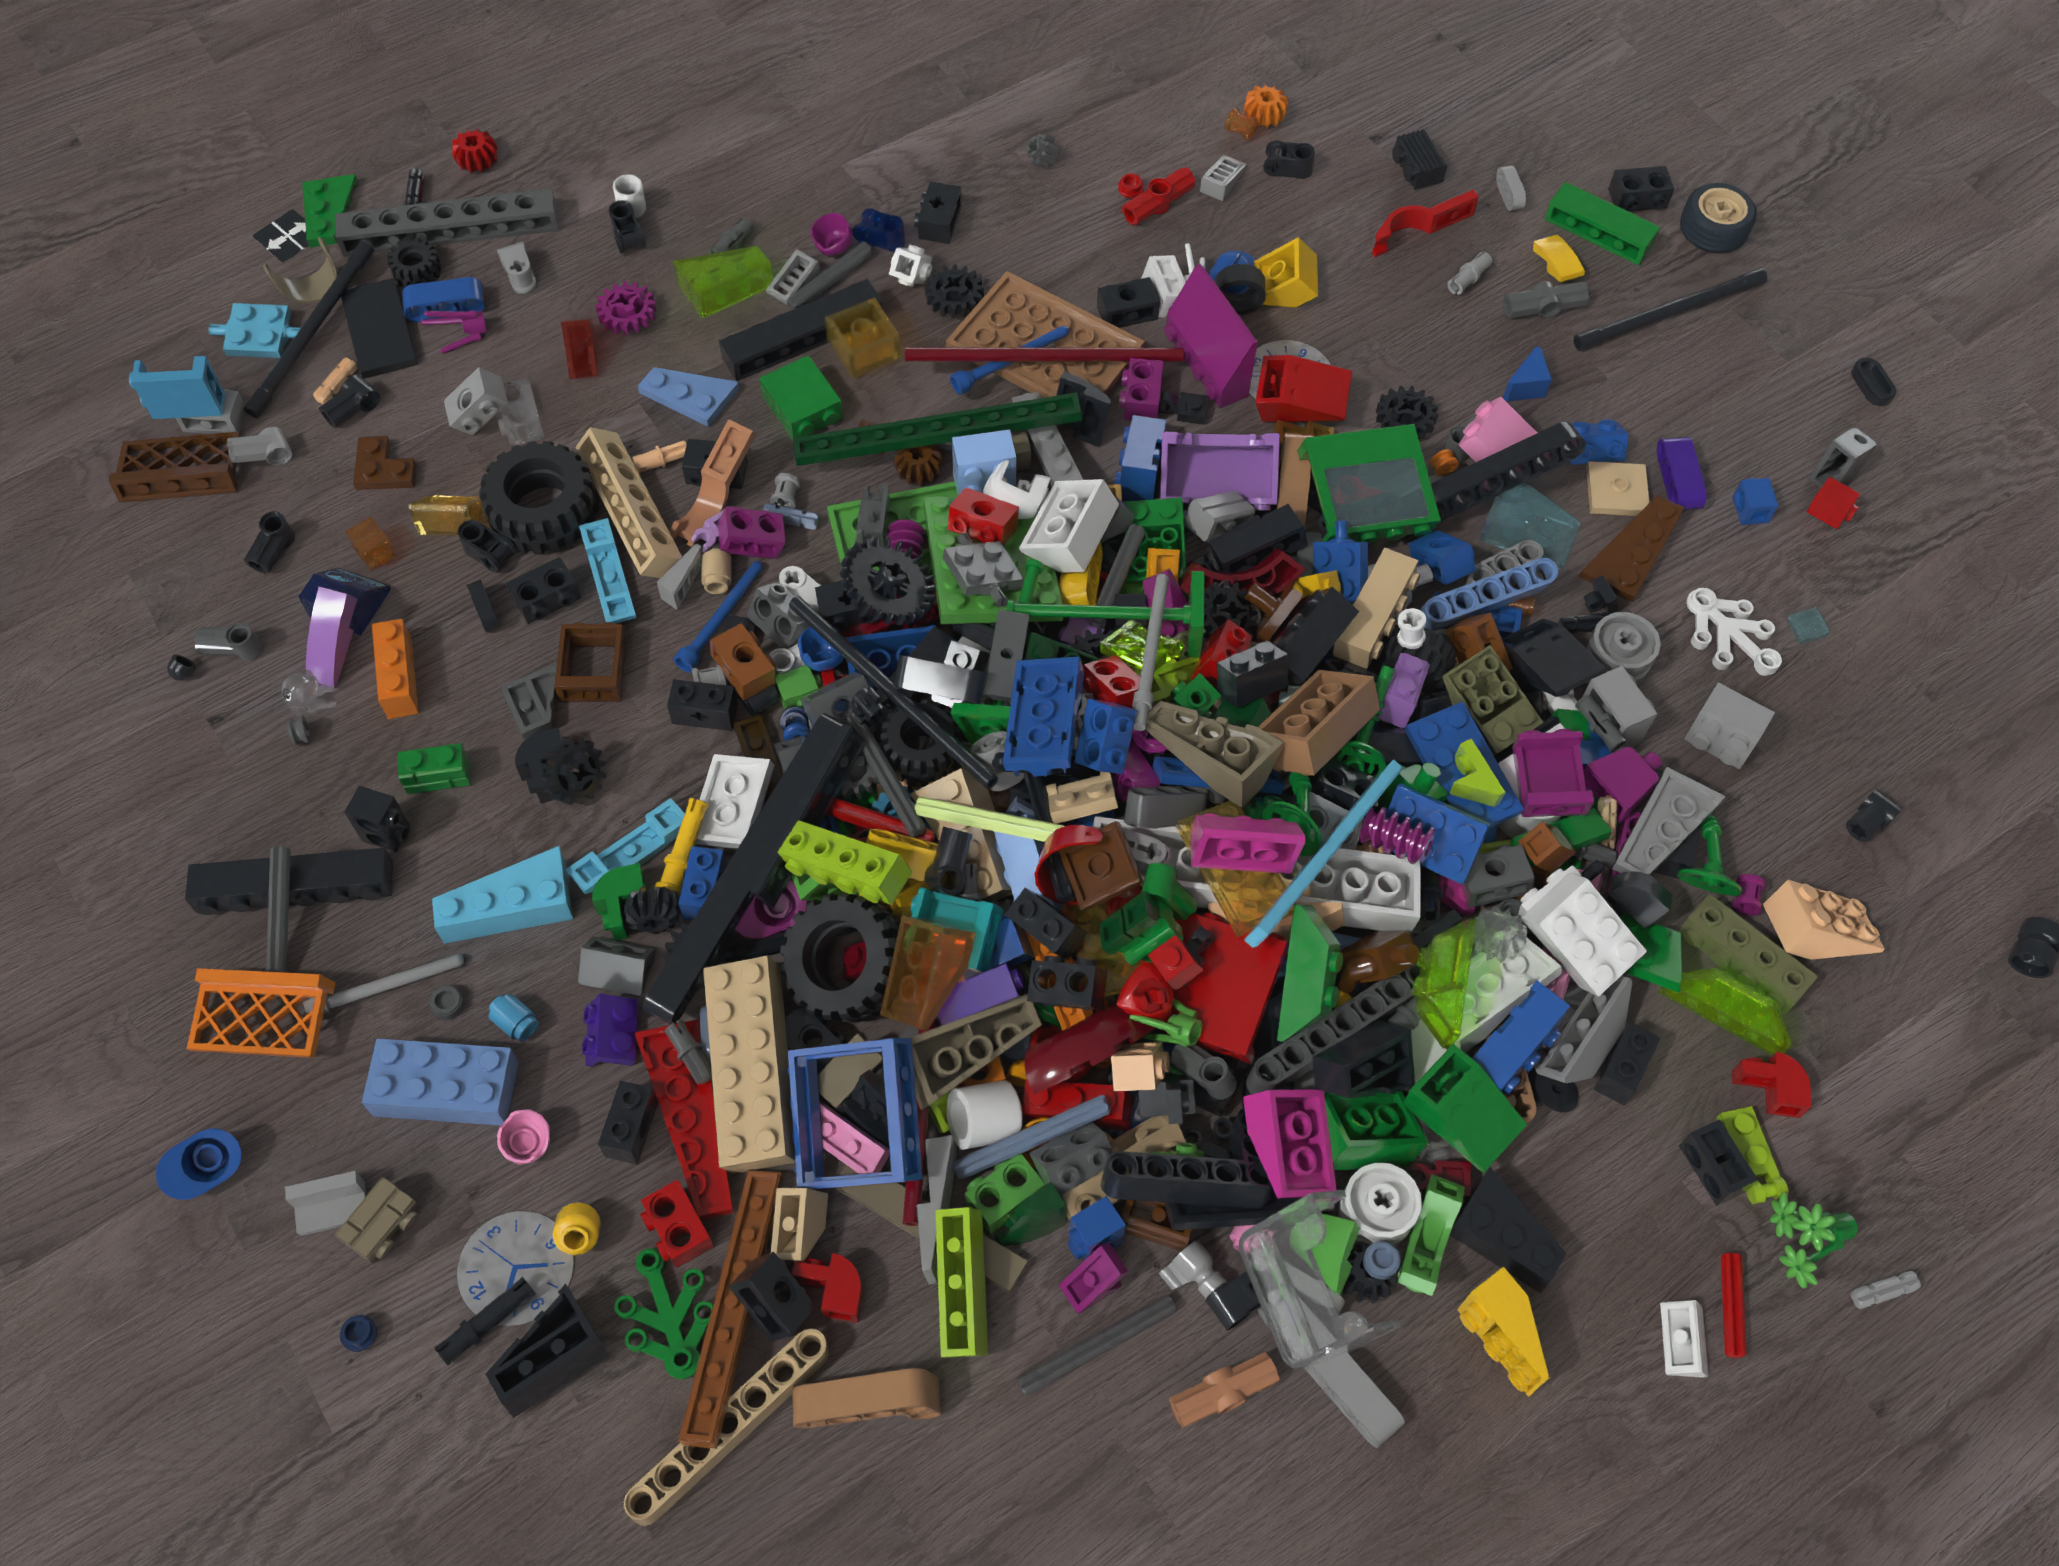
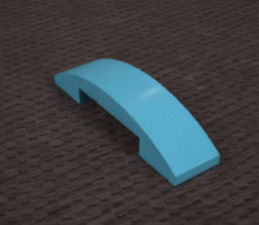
M608 518L579 525L606 622L616 624L635 619L636 614Z
M670 798L646 814V822L598 855H595L593 851L568 867L566 872L585 894L591 893L597 881L608 871L640 863L642 866L661 852L677 837L685 813Z

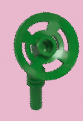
M1384 665L1375 685L1380 709L1385 707L1383 700L1395 669ZM1380 710L1359 730L1356 741H1348L1340 749L1341 752L1336 759L1368 775L1373 772L1375 764H1379V770L1374 776L1375 778L1387 766L1382 754L1374 747L1368 745L1375 722L1380 720L1377 716L1382 715ZM1347 754L1346 761H1342V757ZM1365 763H1370L1369 768L1365 770Z
M1290 772L1289 781L1294 794H1296V806L1282 801L1272 802L1264 809L1262 820L1274 819L1275 812L1281 815L1280 819L1287 822H1297L1305 835V844L1300 852V856H1310L1318 851L1322 843L1319 828L1310 817V791L1312 790L1309 776ZM1311 826H1312L1313 831H1314V834H1315V839H1314L1313 836L1310 834V832H1311Z
M1711 813L1701 823L1700 827L1704 839L1707 840L1709 863H1705L1704 868L1678 870L1677 877L1689 885L1709 892L1730 896L1741 895L1743 888L1723 874L1724 868L1721 867L1722 855L1720 845L1722 830L1717 817Z

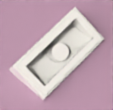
M1696 1300L1660 1303L1666 1374L1708 1377L1702 1306Z

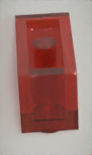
M593 318L563 320L561 326L569 379L598 376L597 345Z

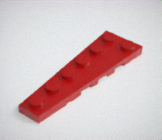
M700 1019L685 1022L695 1042L701 1043ZM668 1026L635 1032L699 1219L704 1220L734 1213L728 1173L719 1167L712 1079L705 1084L696 1083L685 1063L678 1060L677 1056L679 1053L668 1035L665 1034V1029Z

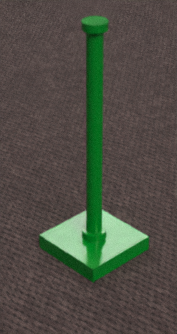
M1029 559L1026 562L1025 569L1027 573L1018 603L1031 604L1038 576L1044 569V564L1035 559ZM993 699L990 705L954 702L950 714L968 742L974 744L990 733L997 731L1007 732L1010 706H1003L1004 701ZM1013 738L1014 747H1017L1016 738Z
M1192 571L1189 605H1184L1183 608L1164 607L1162 620H1183V624H1188V657L1201 656L1204 629V571ZM1007 600V611L1038 617L1150 620L1152 608L1014 603V600Z

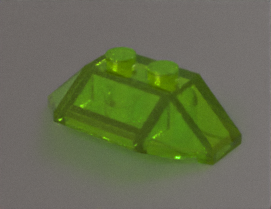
M1472 918L1434 936L1427 948H1421L1417 961V966L1421 967L1420 976L1416 977L1412 989V995L1416 996L1415 1011L1440 1046L1447 1050L1457 1041L1461 1034L1474 933L1477 920Z
M1710 966L1682 972V990L1680 993L1662 986L1657 992L1771 1056L1775 1052L1784 1054L1792 1044L1777 1001L1767 996L1760 988L1749 986L1736 979L1732 973Z

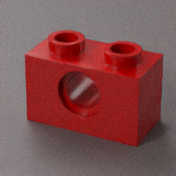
M965 487L949 506L948 530L957 534H965L967 532L971 539L982 543L1000 541L1004 546L1017 530L1019 506Z

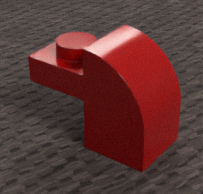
M1775 1052L1766 1063L1760 1058L1742 1059L1732 1070V1084L1765 1088L1766 1114L1801 1118L1811 1108V1086L1808 1075L1796 1060L1786 1054Z
M832 1253L829 1267L825 1266V1262L811 1258L805 1259L804 1262H794L792 1276L799 1285L825 1289L821 1305L823 1318L858 1323L863 1290L859 1274L848 1259L839 1254Z

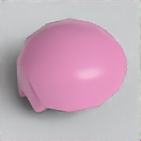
M531 1109L514 1111L510 1113L509 1117L499 1127L497 1134L498 1149L506 1160L515 1164L533 1163L540 1159L548 1149L550 1144V1126L542 1114Z

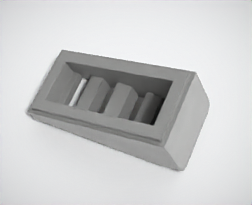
M1223 155L1202 177L1200 192L1224 201L1245 171L1247 164Z
M796 249L767 287L766 293L788 306V298L821 272L819 262ZM803 267L805 269L804 272L799 270V268ZM795 273L796 275H798V276H800V277H799L798 279H796V278L792 277V275ZM788 280L794 285L790 287L785 282ZM781 287L788 291L785 296L777 290Z
M698 544L694 545L657 581L660 598L675 609L679 608L702 569L703 553L701 546Z

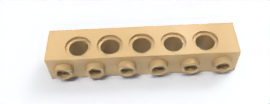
M589 427L575 448L582 461L588 465L593 483L641 576L661 578L682 558V555L618 433Z

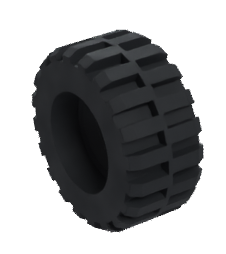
M530 441L525 446L520 447L518 444L511 447V451L508 453L502 452L496 457V462L492 461L486 469L487 474L484 473L480 482L479 495L482 507L492 530L506 536L516 546L517 551L523 553L533 551L534 554H544V551L550 550L551 553L560 551L559 548L565 545L568 548L575 544L576 538H582L579 525L595 521V514L598 512V497L589 467L586 462L582 461L581 456L575 451H570L569 447L561 444L554 446V443L549 441H543V444ZM556 488L562 491L553 502L541 507L526 508L516 505L525 494L535 489Z
M831 893L823 895L822 901L812 900L806 904V912L798 911L793 917L796 923L793 927H787L784 934L785 937H788L785 946L781 945L780 955L784 956V963L780 964L781 975L787 976L788 980L784 981L787 991L795 994L793 1000L799 1007H806L807 1013L816 1017L849 1023H858L862 1019L871 1020L878 1017V1011L886 1012L893 1006L891 1001L893 997H901L905 990L901 987L903 980L909 981L911 971L907 970V964L913 961V956L903 952L902 936L904 931L900 930L903 928L904 923L898 916L892 915V910L886 905L873 903L864 897L854 894L840 893L836 895ZM854 927L861 933L865 941L866 963L861 975L853 984L844 989H838L831 981L827 971L828 950L833 940L841 932Z

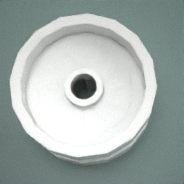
M1372 1163L1361 1167L1351 1176L1338 1204V1218L1354 1221L1361 1228L1355 1244L1358 1245L1360 1242H1364L1368 1248L1374 1242L1385 1241L1396 1247L1409 1235L1421 1211V1194L1416 1182L1403 1169L1389 1163Z

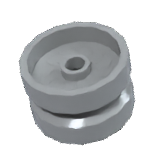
M1615 612L1603 617L1596 625L1586 649L1606 668V672L1623 666L1627 673L1634 677L1638 686L1647 677L1652 664L1655 662L1659 654L1661 642L1654 626L1643 617L1629 612Z

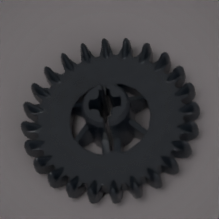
M879 536L874 538L871 545L868 537L863 540L862 544L856 542L852 548L848 549L845 558L841 562L842 570L840 571V576L844 579L842 582L843 588L849 589L846 594L848 598H855L854 605L857 608L863 607L865 615L872 613L874 620L878 621L880 618H883L886 624H891L893 620L897 625H902L904 621L912 624L915 619H922L924 614L930 611L932 603L936 599V595L933 594L936 590V585H930L935 575L924 576L929 570L930 565L918 566L922 555L911 559L913 547H910L904 553L901 552L902 541H899L895 548H891L890 537L885 540L882 546ZM873 567H879V571H877V570H875V569H872V568H873Z

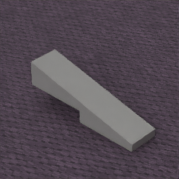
M953 1135L925 1139L931 1202L918 1204L917 1214L922 1271L928 1284L938 1282L935 1210L949 1209L955 1174L953 1165L958 1155V1148Z

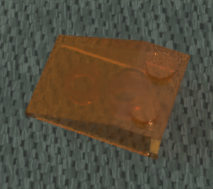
M902 915L880 1015L927 1031L969 965L975 932L935 920Z

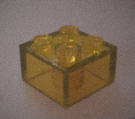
M876 298L825 317L827 340L851 378L901 358L900 335Z

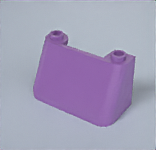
M1162 432L1160 499L1182 497L1184 509V503L1190 504L1196 498L1214 496L1217 493L1223 494L1236 491L1243 497V501L1254 505L1255 510L1271 511V505H1277L1280 433H1265V435L1256 436V434L1192 433L1184 435L1177 432Z

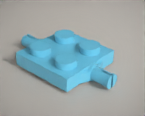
M233 303L230 319L227 324L210 323L209 333L212 336H225L223 351L226 356L280 358L289 338H294L301 328L290 327L291 310L288 305Z

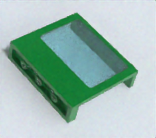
M1414 424L1307 437L1297 449L1299 460H1309L1328 531L1321 541L1335 539V521H1348L1347 539H1352L1355 542H1368V544L1382 538L1394 541L1414 534L1415 537H1422L1430 534L1432 529L1441 521Z

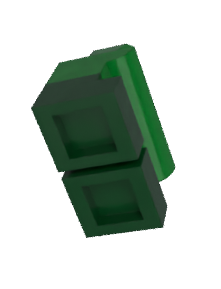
M1143 891L1124 905L1123 910L1120 908L1099 924L1102 950L1111 955L1117 951L1123 953L1130 965H1134L1139 960L1152 962L1148 954L1174 935H1177L1183 941L1182 927L1174 921L1172 908L1146 891Z

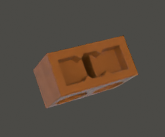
M1491 613L1467 617L1446 629L1459 664H1462L1491 645L1507 670L1513 669Z

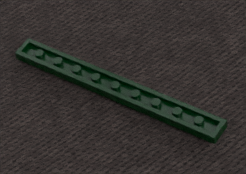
M1076 392L793 438L796 465L802 466L951 442L952 437L1002 430L1014 432L1082 421V415Z

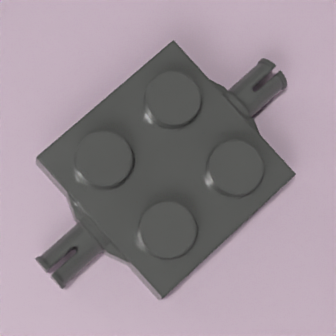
M961 533L958 536V541L961 545L944 548L943 559L965 596L989 595L993 598L997 607H1005L1008 598L1004 592L1021 589L1023 577L1000 541L975 544L969 533Z

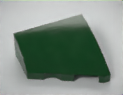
M1050 1182L1021 1201L1015 1213L1005 1222L1008 1228L997 1234L994 1238L1002 1246L1018 1245L1042 1238L1065 1226L1067 1205Z

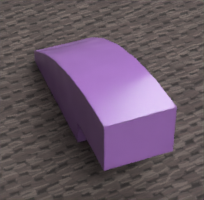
M322 587L318 588L307 641L306 680L334 688L337 687L354 631L349 628L357 598L346 593Z

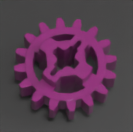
M623 281L621 287L614 283L612 284L613 290L603 289L604 296L597 297L598 304L595 305L599 323L604 324L607 331L613 328L616 335L621 330L625 331L626 336L630 334V330L640 333L639 327L648 328V320H655L654 312H657L653 293H648L646 286L639 289L638 282L628 286L627 282Z

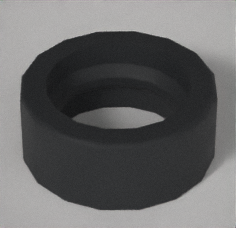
M1233 264L1219 271L1214 279L1215 284L1238 315L1254 312L1263 305L1266 299L1265 276L1261 270L1252 265ZM1235 285H1247L1254 288L1252 291L1244 294H1233L1226 291V289Z

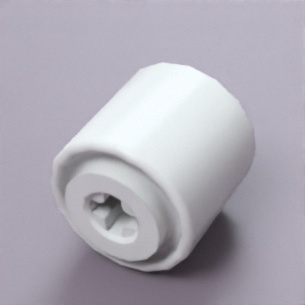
M1006 1080L954 1088L949 1093L947 1100L948 1126L956 1145L961 1149L992 1145L1021 1131L1022 1107L1018 1094L1012 1084Z

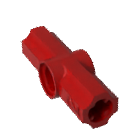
M1184 167L1176 170L1166 178L1152 179L1148 184L1147 190L1122 205V213L1126 221L1130 225H1137L1153 214L1166 213L1170 208L1171 202L1196 186V180L1192 171Z

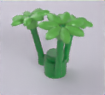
M1782 1193L1779 1201L1772 1200V1208L1776 1214L1771 1215L1769 1219L1771 1223L1777 1224V1237H1782L1785 1233L1788 1238H1792L1793 1227L1804 1231L1799 1239L1801 1245H1805L1812 1240L1815 1249L1818 1250L1812 1255L1806 1256L1804 1249H1799L1796 1254L1791 1246L1786 1245V1255L1779 1257L1785 1266L1790 1267L1786 1272V1277H1796L1799 1286L1805 1289L1807 1282L1812 1285L1818 1284L1817 1279L1811 1273L1817 1269L1814 1262L1835 1250L1843 1249L1844 1241L1852 1240L1856 1237L1858 1227L1855 1219L1849 1213L1843 1212L1833 1215L1829 1212L1822 1213L1821 1204H1816L1812 1209V1213L1804 1206H1800L1798 1213L1795 1210L1797 1203L1795 1201L1788 1203L1787 1194ZM1823 1239L1829 1241V1244L1823 1247Z

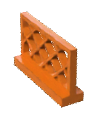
M197 968L194 981L200 983L187 1050L315 1058L327 995H333L336 982L320 974ZM210 993H220L225 1002L211 1013L207 1007ZM245 995H250L255 1004L241 1014L235 1003ZM276 996H279L286 1003V1006L272 1016L265 1005ZM306 998H315L313 1010L303 1018L296 1007ZM230 1008L237 1019L223 1030L216 1019ZM261 1010L267 1021L257 1030L253 1031L247 1020ZM292 1012L298 1023L284 1033L278 1022L288 1013ZM212 1024L218 1035L207 1044L200 1043L202 1031ZM242 1025L249 1036L239 1045H233L228 1036ZM273 1027L280 1038L269 1047H264L259 1038ZM304 1029L308 1035L305 1049H295L290 1039Z

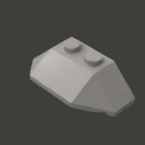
M1620 976L1599 997L1581 989L1578 985L1566 991L1564 1001L1570 1007L1558 1028L1562 1034L1551 1048L1543 1046L1538 1052L1542 1057L1534 1066L1537 1074L1563 1083H1571L1594 1077L1625 1029L1632 987L1631 978Z

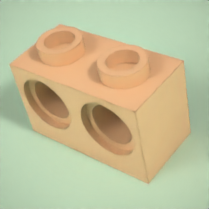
M1163 1042L1128 1043L1111 1056L1114 1091L1155 1090L1161 1080L1165 1078V1072H1169L1170 1069L1168 1051H1163Z

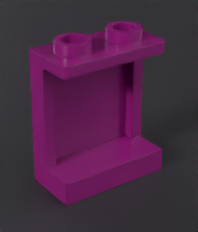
M1559 729L1550 733H1540L1538 730H1528L1517 736L1512 750L1519 799L1524 808L1522 817L1587 815L1594 803L1592 790L1586 791L1580 752V743L1583 739L1581 731L1572 732L1570 729Z

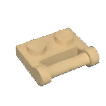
M1100 772L1098 776L1057 786L1056 783L1046 786L1050 814L1054 824L1118 808L1110 772Z

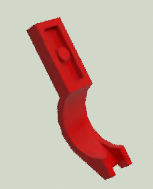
M1472 189L1430 208L1409 205L1396 209L1389 214L1376 233V242L1372 249V255L1376 258L1387 253V239L1391 238L1393 232L1400 229L1414 228L1431 234L1473 216L1479 195Z

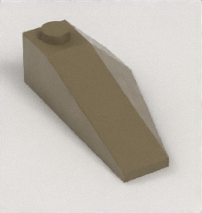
M1163 701L1157 703L1147 714L1145 729L1212 789L1240 807H1244L1263 788L1284 747V742L1256 726L1247 724L1243 728L1229 724L1228 719L1219 716L1216 720L1198 715L1196 710Z

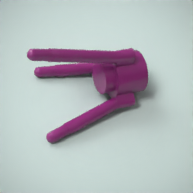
M425 311L424 315L427 317L444 318L424 319L421 321L422 325L462 323L464 334L470 333V336L441 348L440 353L442 354L472 341L481 340L480 334L487 333L483 311Z

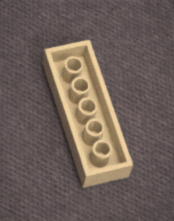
M763 956L703 968L719 1167L736 1174L747 1172L748 1170L796 1163L795 1148L792 1141L790 1076L787 1070L789 1068L788 1045L786 1041L780 965L770 957Z

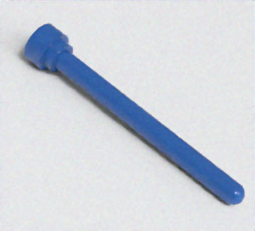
M1061 326L1020 347H1046L1066 337L1069 334V329L1067 326ZM988 362L970 372L968 370L964 372L959 370L950 375L951 385L958 395H962L971 390L974 382L1014 362Z
M754 561L691 645H686L685 648L678 650L673 657V662L677 667L687 673H692V668L698 666L701 650L762 571L763 564L760 561Z

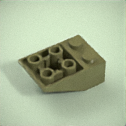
M1491 645L1442 676L1452 706L1463 701L1493 755L1498 754L1514 743L1519 734L1533 730L1543 723Z

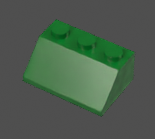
M1324 1091L1334 1170L1360 1169L1372 1163H1389L1396 1167H1408L1429 1144L1414 1114L1403 1105L1406 1098L1402 1091H1396V1094L1376 1093V1096L1348 1099Z

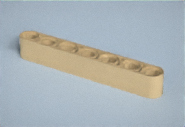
M806 1329L800 1332L729 1398L724 1420L736 1418L738 1426L730 1434L721 1433L717 1449L710 1448L706 1458L699 1461L693 1460L692 1452L695 1446L681 1445L680 1443L637 1482L625 1495L624 1509L627 1515L637 1524L643 1526L653 1524L786 1401L792 1395L794 1387L803 1385L828 1360L829 1349L823 1334L815 1329ZM807 1343H819L821 1349L818 1354L811 1357L802 1354L803 1348ZM782 1367H790L794 1370L793 1376L786 1382H779L775 1379L777 1371ZM756 1392L766 1394V1400L762 1406L758 1408L748 1406V1399L752 1394ZM669 1471H681V1479L674 1487L664 1486L663 1480ZM642 1497H651L652 1506L645 1514H636V1502Z

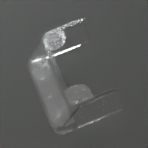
M1344 1190L1310 1193L1249 1228L1241 1235L1239 1240L1240 1255L1281 1357L1292 1368L1308 1367L1361 1348L1402 1327L1400 1319L1368 1324L1365 1317L1358 1312L1350 1311L1338 1315L1311 1249L1320 1245L1326 1237L1327 1228L1321 1211L1347 1197Z

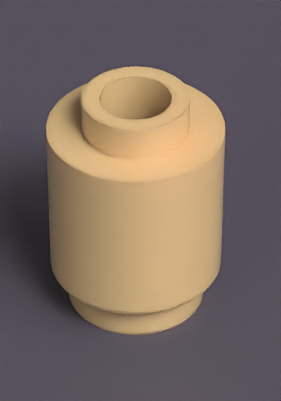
M719 548L711 549L702 555L701 582L708 593H725L731 584V556Z

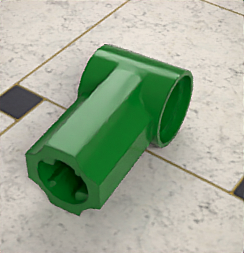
M1162 863L1149 864L1141 893L1146 891L1172 908L1175 920H1186L1188 916L1195 913L1198 902L1176 880V869Z

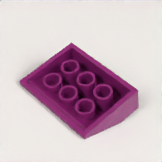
M1198 264L1193 269L1168 311L1164 332L1167 339L1173 342L1177 348L1184 349L1183 361H1186L1191 367L1194 378L1200 380L1203 384L1206 394L1209 396L1208 398L1214 400L1219 409L1249 397L1258 342L1204 267Z

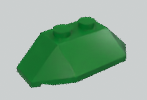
M1294 904L1277 1041L1281 1042L1287 1041L1299 1032L1322 1020L1332 1012V1007L1336 1005L1338 1000V988L1335 986L1336 975L1341 970L1343 962L1342 953L1339 952L1340 943L1313 905Z

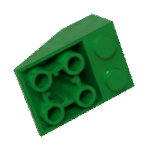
M1182 497L1123 502L1134 513L1132 524L1144 528V537L1127 574V583L1143 582L1146 579L1148 548L1180 550L1178 579H1182L1186 572L1185 525Z
M1454 1043L1410 1089L1403 1103L1404 1106L1483 1174L1527 1126L1482 1067Z

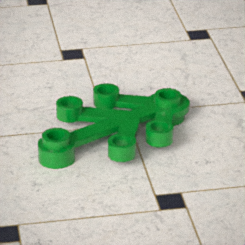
M647 1248L638 1254L636 1268L642 1277L648 1279L659 1314L637 1305L634 1298L629 1295L619 1297L615 1302L614 1308L617 1315L622 1319H633L665 1333L670 1346L668 1347L648 1339L642 1329L635 1328L630 1330L625 1337V1344L629 1350L634 1353L643 1352L664 1361L665 1369L672 1378L686 1380L696 1373L700 1358L697 1347L708 1327L710 1316L706 1319L699 1318V1312L703 1308H709L712 1312L713 1305L710 1302L703 1301L695 1306L693 1313L696 1320L685 1340H683L680 1326L697 1292L704 1288L705 1277L698 1269L686 1271L683 1275L684 1287L674 1307H672L662 1277L666 1262L663 1260L659 1250ZM647 1257H655L656 1261L652 1266L646 1267L643 1265ZM694 1275L699 1276L700 1282L696 1286L688 1285L690 1277ZM631 1302L632 1309L629 1312H620V1307L623 1303ZM635 1335L643 1336V1341L638 1346L631 1345V1339ZM680 1355L688 1356V1362L684 1366L676 1365V1359Z

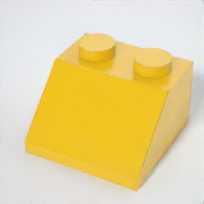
M1299 237L1254 261V267L1261 270L1265 276L1266 299L1263 305L1296 308L1318 296L1317 254Z

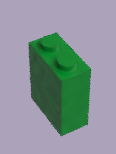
M809 355L759 377L762 397L792 440L796 437L811 435L813 432L828 425H833L843 419L840 398Z

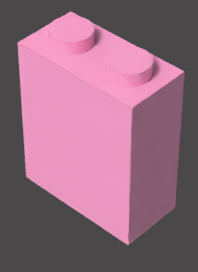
M1500 396L1491 402H1483L1475 411L1477 414L1476 418L1463 430L1465 435L1458 445L1475 462H1478L1537 434V432Z

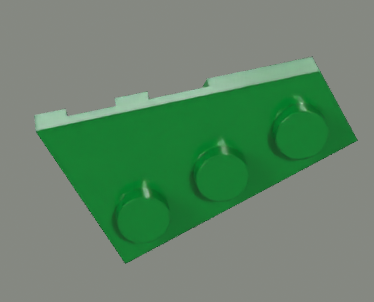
M356 174L302 182L306 238L310 248L321 246L318 240L319 237H322L327 245L337 244L335 214L344 213L347 206H350L352 190L358 184Z

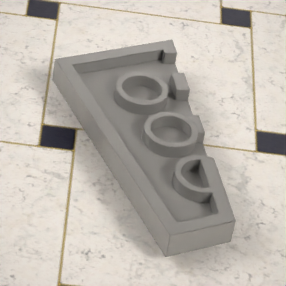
M1666 767L1612 869L1620 873L1636 871L1651 875L1721 804L1726 796Z

